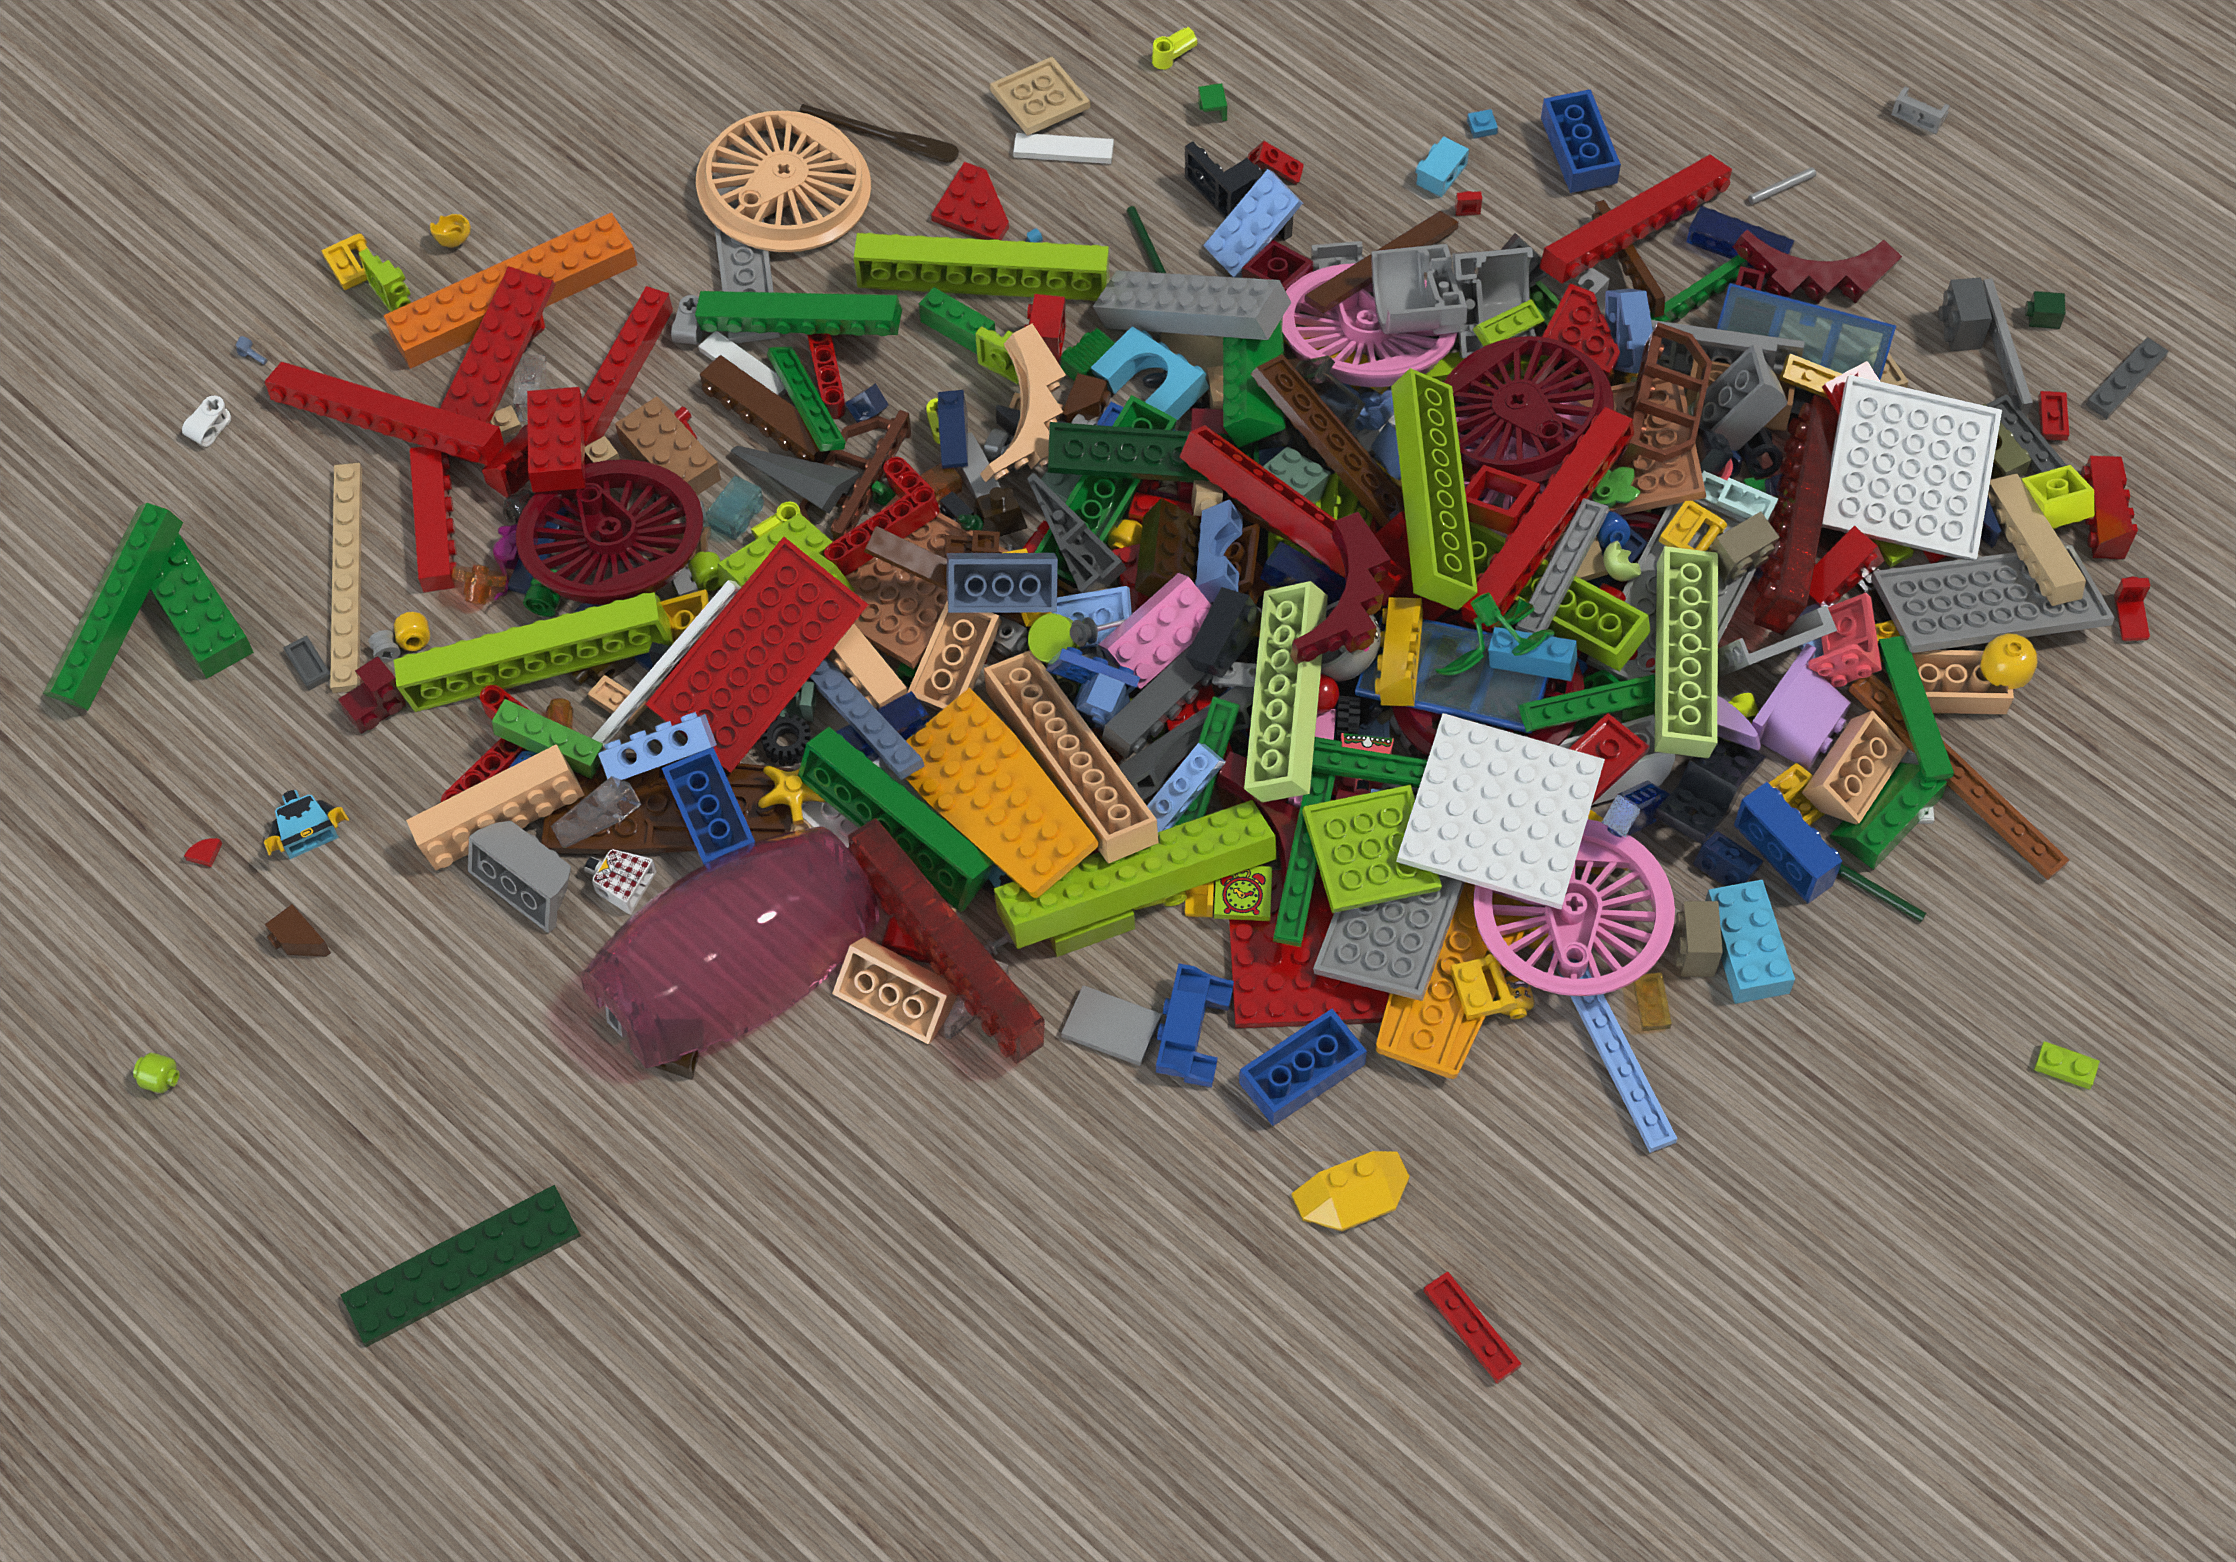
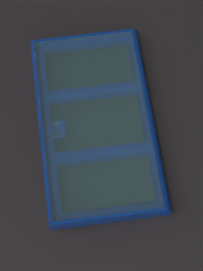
M1730 283L1717 329L1805 341L1803 359L1841 374L1868 361L1880 381L1896 325Z
M1382 616L1378 624L1380 633L1386 630V624H1383ZM1423 619L1415 706L1406 707L1438 714L1444 713L1461 719L1526 733L1518 706L1523 703L1543 699L1549 677L1490 668L1488 649L1493 633L1483 632L1485 651L1483 652L1484 657L1478 663L1459 674H1438L1435 669L1444 668L1463 654L1479 647L1477 630ZM1379 647L1373 662L1361 673L1355 689L1356 696L1381 701L1380 695L1375 694L1376 678H1381V671H1378L1377 664L1378 655L1383 654L1384 648Z

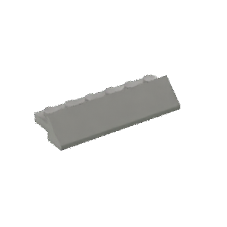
M1651 320L1652 330H1654L1659 322L1693 334L1710 360L1732 365L1752 344L1761 346L1765 361L1771 366L1773 372L1781 374L1787 355L1793 354L1800 358L1803 355L1805 341ZM1662 337L1661 344L1664 345V350L1660 359H1657L1658 364L1690 376L1694 358L1686 346Z

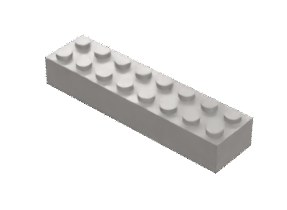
M1116 270L1093 308L1105 328L1129 330L1133 326L1139 331L1268 340L1291 304V300L1280 280Z

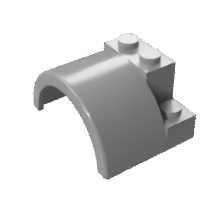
M1447 244L1371 252L1374 301L1378 321L1384 334L1433 330L1434 335L1460 332V324H1466L1467 304L1463 292L1458 289L1452 271V258ZM1424 272L1427 273V285H1426V288H1425V281H1424Z
M1531 247L1452 253L1454 277L1458 289L1463 292L1467 304L1466 324H1460V332H1458L1459 356L1461 358H1466L1483 347L1473 331L1476 325L1530 300L1529 265L1533 257ZM1534 328L1516 337L1536 336Z

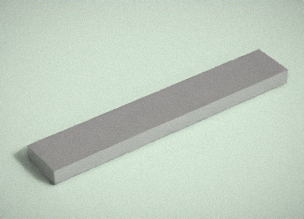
M1984 279L1982 283L1992 316L1989 326L1992 342L2010 398L2027 417L2033 402L1993 279Z
M1583 498L1529 601L1535 610L1517 623L1516 631L1535 633L1548 629L1609 512L1607 505Z

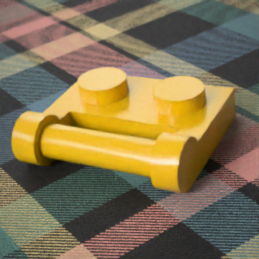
M355 234L321 250L323 257L344 291L368 280L364 268L360 267L350 251L356 249L361 252L368 248L366 245L367 241L362 234Z
M1685 501L1658 541L1667 547L1707 551L1718 534H1722L1727 528V523L1694 501ZM1703 523H1706L1710 527L1697 547L1695 549L1689 546V543Z
M1492 954L1484 958L1451 965L1450 971L1467 1020L1509 1011L1517 1006L1515 997L1510 994L1501 964ZM1490 969L1500 1000L1493 1002L1483 970Z

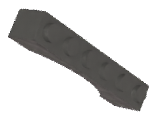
M1235 686L1219 697L1220 699L1241 705L1232 732L1247 729L1251 726L1254 687ZM1210 704L1118 766L1142 800H1145L1161 789L1170 771L1198 744Z

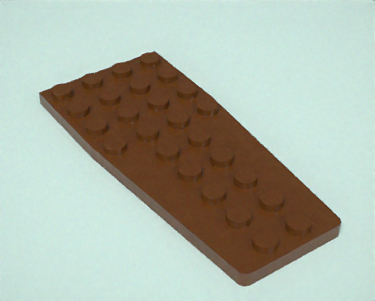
M625 753L626 758L630 762H636V753ZM685 758L609 784L602 763L592 779L573 771L584 796L578 798L572 804L553 811L544 818L541 843L556 853L608 854L612 849L630 854L697 851L662 770L663 767ZM739 763L731 774L723 768L757 848L789 846L791 843L790 830L793 823L790 807L786 804H775L766 808L758 806L759 800L775 788L774 781L763 771L766 766ZM775 767L782 771H795L792 768Z

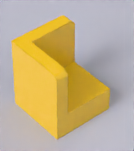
M1214 881L1186 890V916L1213 917Z

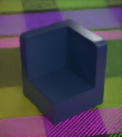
M876 383L845 402L857 423L868 420L888 406Z

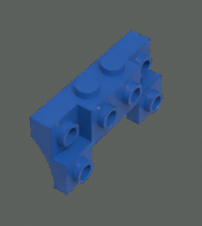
M1178 964L1171 999L1166 998L1164 1003L1163 1015H1167L1166 1022L1159 1025L1157 1040L1161 1041L1156 1062V1073L1183 1077L1185 1083L1212 1088L1218 1057L1201 1054L1196 1051L1206 1007L1228 1011L1234 981L1210 975L1196 966Z

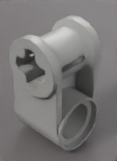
M687 295L679 302L678 311L671 330V337L674 343L694 345L701 343L703 331H701L695 318L699 297L695 295Z

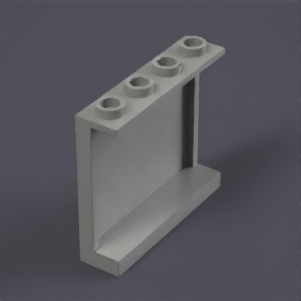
M1827 605L1779 625L1785 640L1749 654L1743 638L1718 648V678L1837 631Z

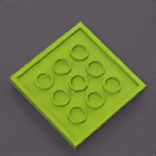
M1411 785L1303 807L1302 813L1332 913L1441 890L1442 885L1438 874L1396 862L1415 803Z

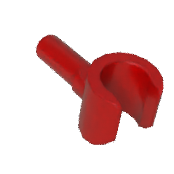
M682 406L674 415L698 439L688 423L692 416Z

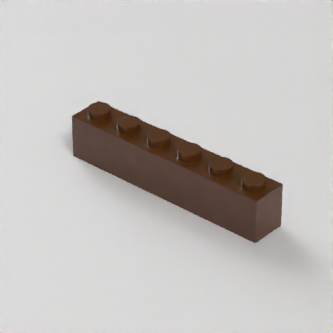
M719 355L700 373L701 388L707 396L715 397L724 408L729 411L733 410L745 423H751L757 427L763 436L771 437L784 451L789 450L796 455L797 459L822 464L826 460L830 451L819 450L797 408L725 357Z

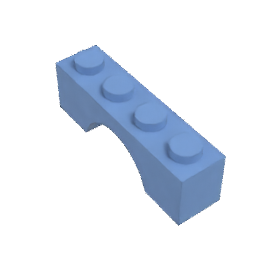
M1230 500L1202 510L1195 585L1210 603L1214 602L1221 587L1238 592L1239 572L1224 556V553L1230 544L1242 535L1243 516Z

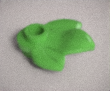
M1621 467L1613 472L1608 470L1592 492L1593 501L1612 508L1616 503H1629L1640 495V490L1631 486L1635 476L1634 469Z

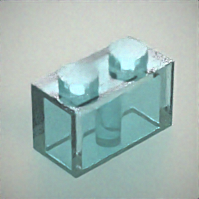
M734 475L706 512L709 527L736 540L741 533L747 530L750 520L755 513L758 514L763 508L764 500L761 488Z

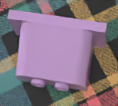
M1808 643L1752 721V726L1757 731L1761 744L1794 763H1798L1807 770H1809L1820 752L1824 754L1827 752L1833 741L1831 739L1833 733H1840L1846 723V720L1843 718L1848 713L1851 705L1823 676L1809 669L1808 661L1813 659L1816 648Z

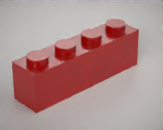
M528 424L524 425L519 433L503 446L489 465H485L482 469L486 484L509 500L530 480L528 474Z
M2090 455L2086 466H2082L2081 476L2094 489V517L2085 519L2086 525L2090 526L2087 539L2088 547L2092 548L2093 558L2125 559L2138 532L2137 524H2132V519L2135 516L2134 510L2128 507L2131 496L2129 489H2124L2127 478L2122 457Z

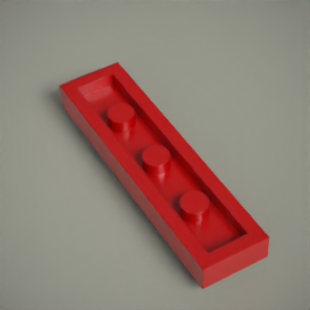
M1448 1271L1424 1287V1293L1497 1384L1521 1368L1522 1363Z

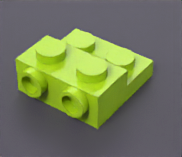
M368 248L359 252L369 284L389 311L392 312L410 304L411 301L408 299V296L411 293L403 282L406 278L399 267L394 268L389 260L382 263L379 256H373Z
M981 326L975 333L978 364L1019 385L1013 361L1004 346L1006 340L1013 333L1007 331L1001 337L997 332L989 331Z

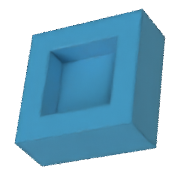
M1491 109L1468 113L1467 122L1473 138L1497 134L1498 126Z

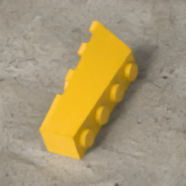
M1389 597L1388 608H1383L1382 622L1386 624V630L1380 633V647L1384 648L1383 654L1378 655L1377 666L1378 671H1381V678H1376L1375 694L1380 695L1381 705L1415 706L1423 623L1422 598Z

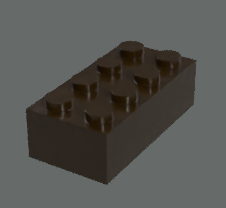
M1163 498L1143 516L1135 590L1151 598L1178 573L1188 576L1195 584L1197 579L1196 563L1199 554L1198 542L1200 541L1201 523L1198 517L1192 516Z

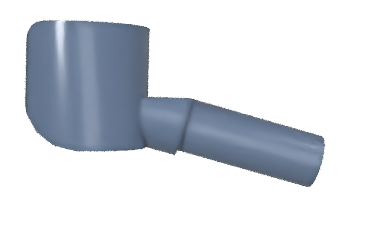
M240 336L236 342L238 355L243 357L248 355L265 365L267 359L251 349L252 341L244 336Z

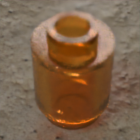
M562 698L551 700L546 708V718L573 730L574 709L571 706V702Z

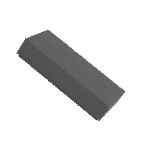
M307 635L283 647L308 691L330 680L331 673Z

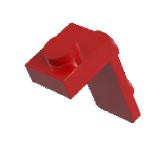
M2135 576L2122 578L2116 589L2114 599L2123 641L2148 640L2150 637L2144 607V599L2150 589L2149 578H2138Z

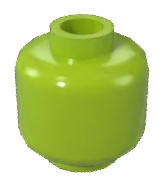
M699 552L688 564L693 582L695 581L697 588L701 590L714 591L721 587L718 584V563L721 560L716 553Z
M148 1053L144 1057H140L133 1071V1077L140 1088L157 1093H165L171 1086L174 1087L180 1076L173 1058L156 1053Z

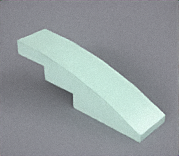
M1706 471L1702 473L1706 492L1704 500L1743 518L1748 519L1761 511L1765 518L1769 519L1778 498L1731 478L1724 480Z

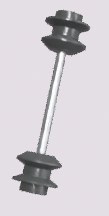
M1085 617L1083 621L1074 620L1070 628V637L1080 647L1085 646L1087 642L1094 644L1098 638V631L1117 627L1126 619L1099 626L1090 617Z

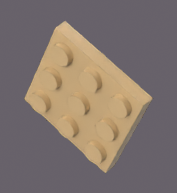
M1053 57L990 83V91L1027 136L1090 108V100Z

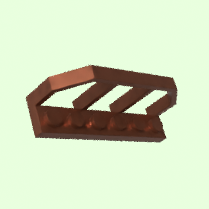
M1658 322L1645 343L1628 417L1633 419L1634 435L1620 453L1618 466L1628 467L1632 459L1637 460L1639 455L1663 462L1690 451L1694 446L1712 361L1693 334ZM1662 337L1686 346L1702 369L1701 379L1657 364V359H1660L1664 350V345L1661 344ZM1659 378L1698 392L1693 416L1648 401L1655 390V384H1652V380ZM1650 414L1690 428L1688 439L1665 450L1639 442V439H1642L1646 430V424H1643V420Z
M899 410L896 417L891 418V420L876 416L846 426L841 431L845 442L850 437L878 428L887 430L884 438L881 437L879 439L873 458L865 459L843 450H831L823 464L833 466L835 461L838 460L865 470L863 476L856 480L851 497L842 494L837 502L843 505L840 517L835 518L831 525V533L833 534V539L829 538L831 541L834 542L854 529L862 514H868L870 511L869 502L873 496L871 487L876 481L881 482L883 477L886 478L883 469L884 463L888 459L895 457L905 437L910 439L912 435L908 412ZM803 498L799 505L801 515L811 522L807 514L811 502Z

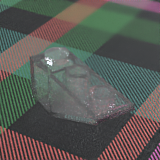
M611 776L551 827L561 846L567 848L622 821L638 808L641 802L630 783Z

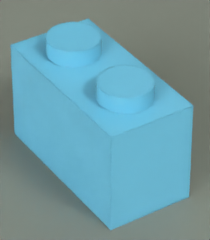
M1443 136L1438 144H1433L1425 161L1421 160L1415 171L1417 174L1416 185L1443 197L1467 166L1469 149Z

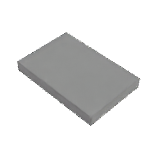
M1083 985L1062 1030L1061 1037L1141 1066L1160 1023L1162 1014Z

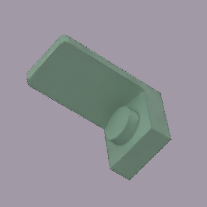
M806 682L803 685L802 692L798 691L780 713L781 719L785 718V713H789L790 718H793L795 714L798 715L799 721L803 718L805 721L814 722L817 703L814 682Z

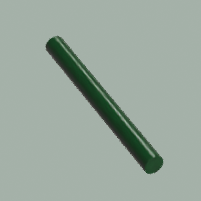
M1135 206L1128 207L1126 212L1155 273H1166Z
M1841 864L1838 875L1917 921H1923L1927 914L1926 912Z

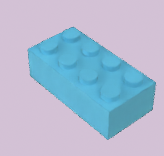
M1763 880L1709 889L1705 901H1718L1723 951L1721 961L1735 1004L1790 994L1795 977Z

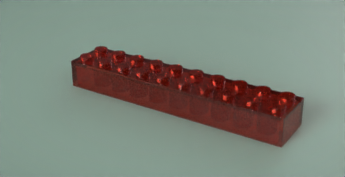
M1814 395L1808 404H1803L1798 418H1793L1788 427L1790 437L1785 444L1784 452H1786V457L1780 467L1783 476L1776 487V490L1779 491L1778 501L1773 509L1775 515L1770 522L1779 539L1774 545L1775 550L1768 555L1769 560L1761 565V571L1764 572L1757 586V591L1760 593L1753 606V612L1756 613L1754 624L1781 635L1785 634L1807 607L1830 482L1831 459L1839 415L1829 400Z
M875 818L849 834V847L847 851L850 858L848 865L851 871L856 876L860 875L863 878L868 892L873 896L877 895L881 900V906L884 911L896 918L901 932L904 935L909 934L914 940V946L922 956L926 955L929 958L935 973L939 976H944L950 991L955 996L959 995L963 999L966 1010L971 1016H977L987 1036H993L996 1039L1001 1053L1006 1058L1010 1057L1017 1064L1043 1047L1045 1019L881 823Z

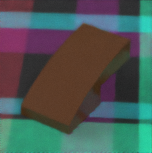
M973 530V537L946 535L944 558L947 559V553H999L1000 532Z

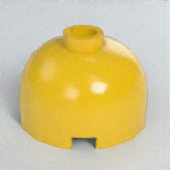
M2009 633L2000 635L1991 640L1985 647L1981 656L1980 669L1984 677L1993 685L1999 687L2001 684L2009 686L2008 689H2017L2031 681L2037 668V652L2032 643L2023 636Z

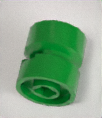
M552 568L550 569V570L553 571L554 573L557 572V570H554V569H552ZM533 577L531 587L528 588L523 604L534 614L552 617L555 615L561 601L560 598L563 596L555 593Z

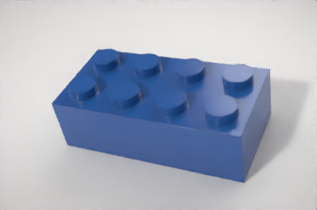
M1591 89L1544 98L1541 120L1569 192L1573 193L1617 184L1621 164Z
M713 747L662 768L707 874L759 852Z
M1766 782L1741 800L1734 826L1807 904L1833 886L1842 864L1839 853L1822 840L1820 833L1803 820L1801 813L1784 800L1782 793L1777 788H1773Z
M1330 1009L1241 1068L1239 1084L1271 1125L1274 1126L1363 1067L1366 1062L1367 1051L1337 1013Z

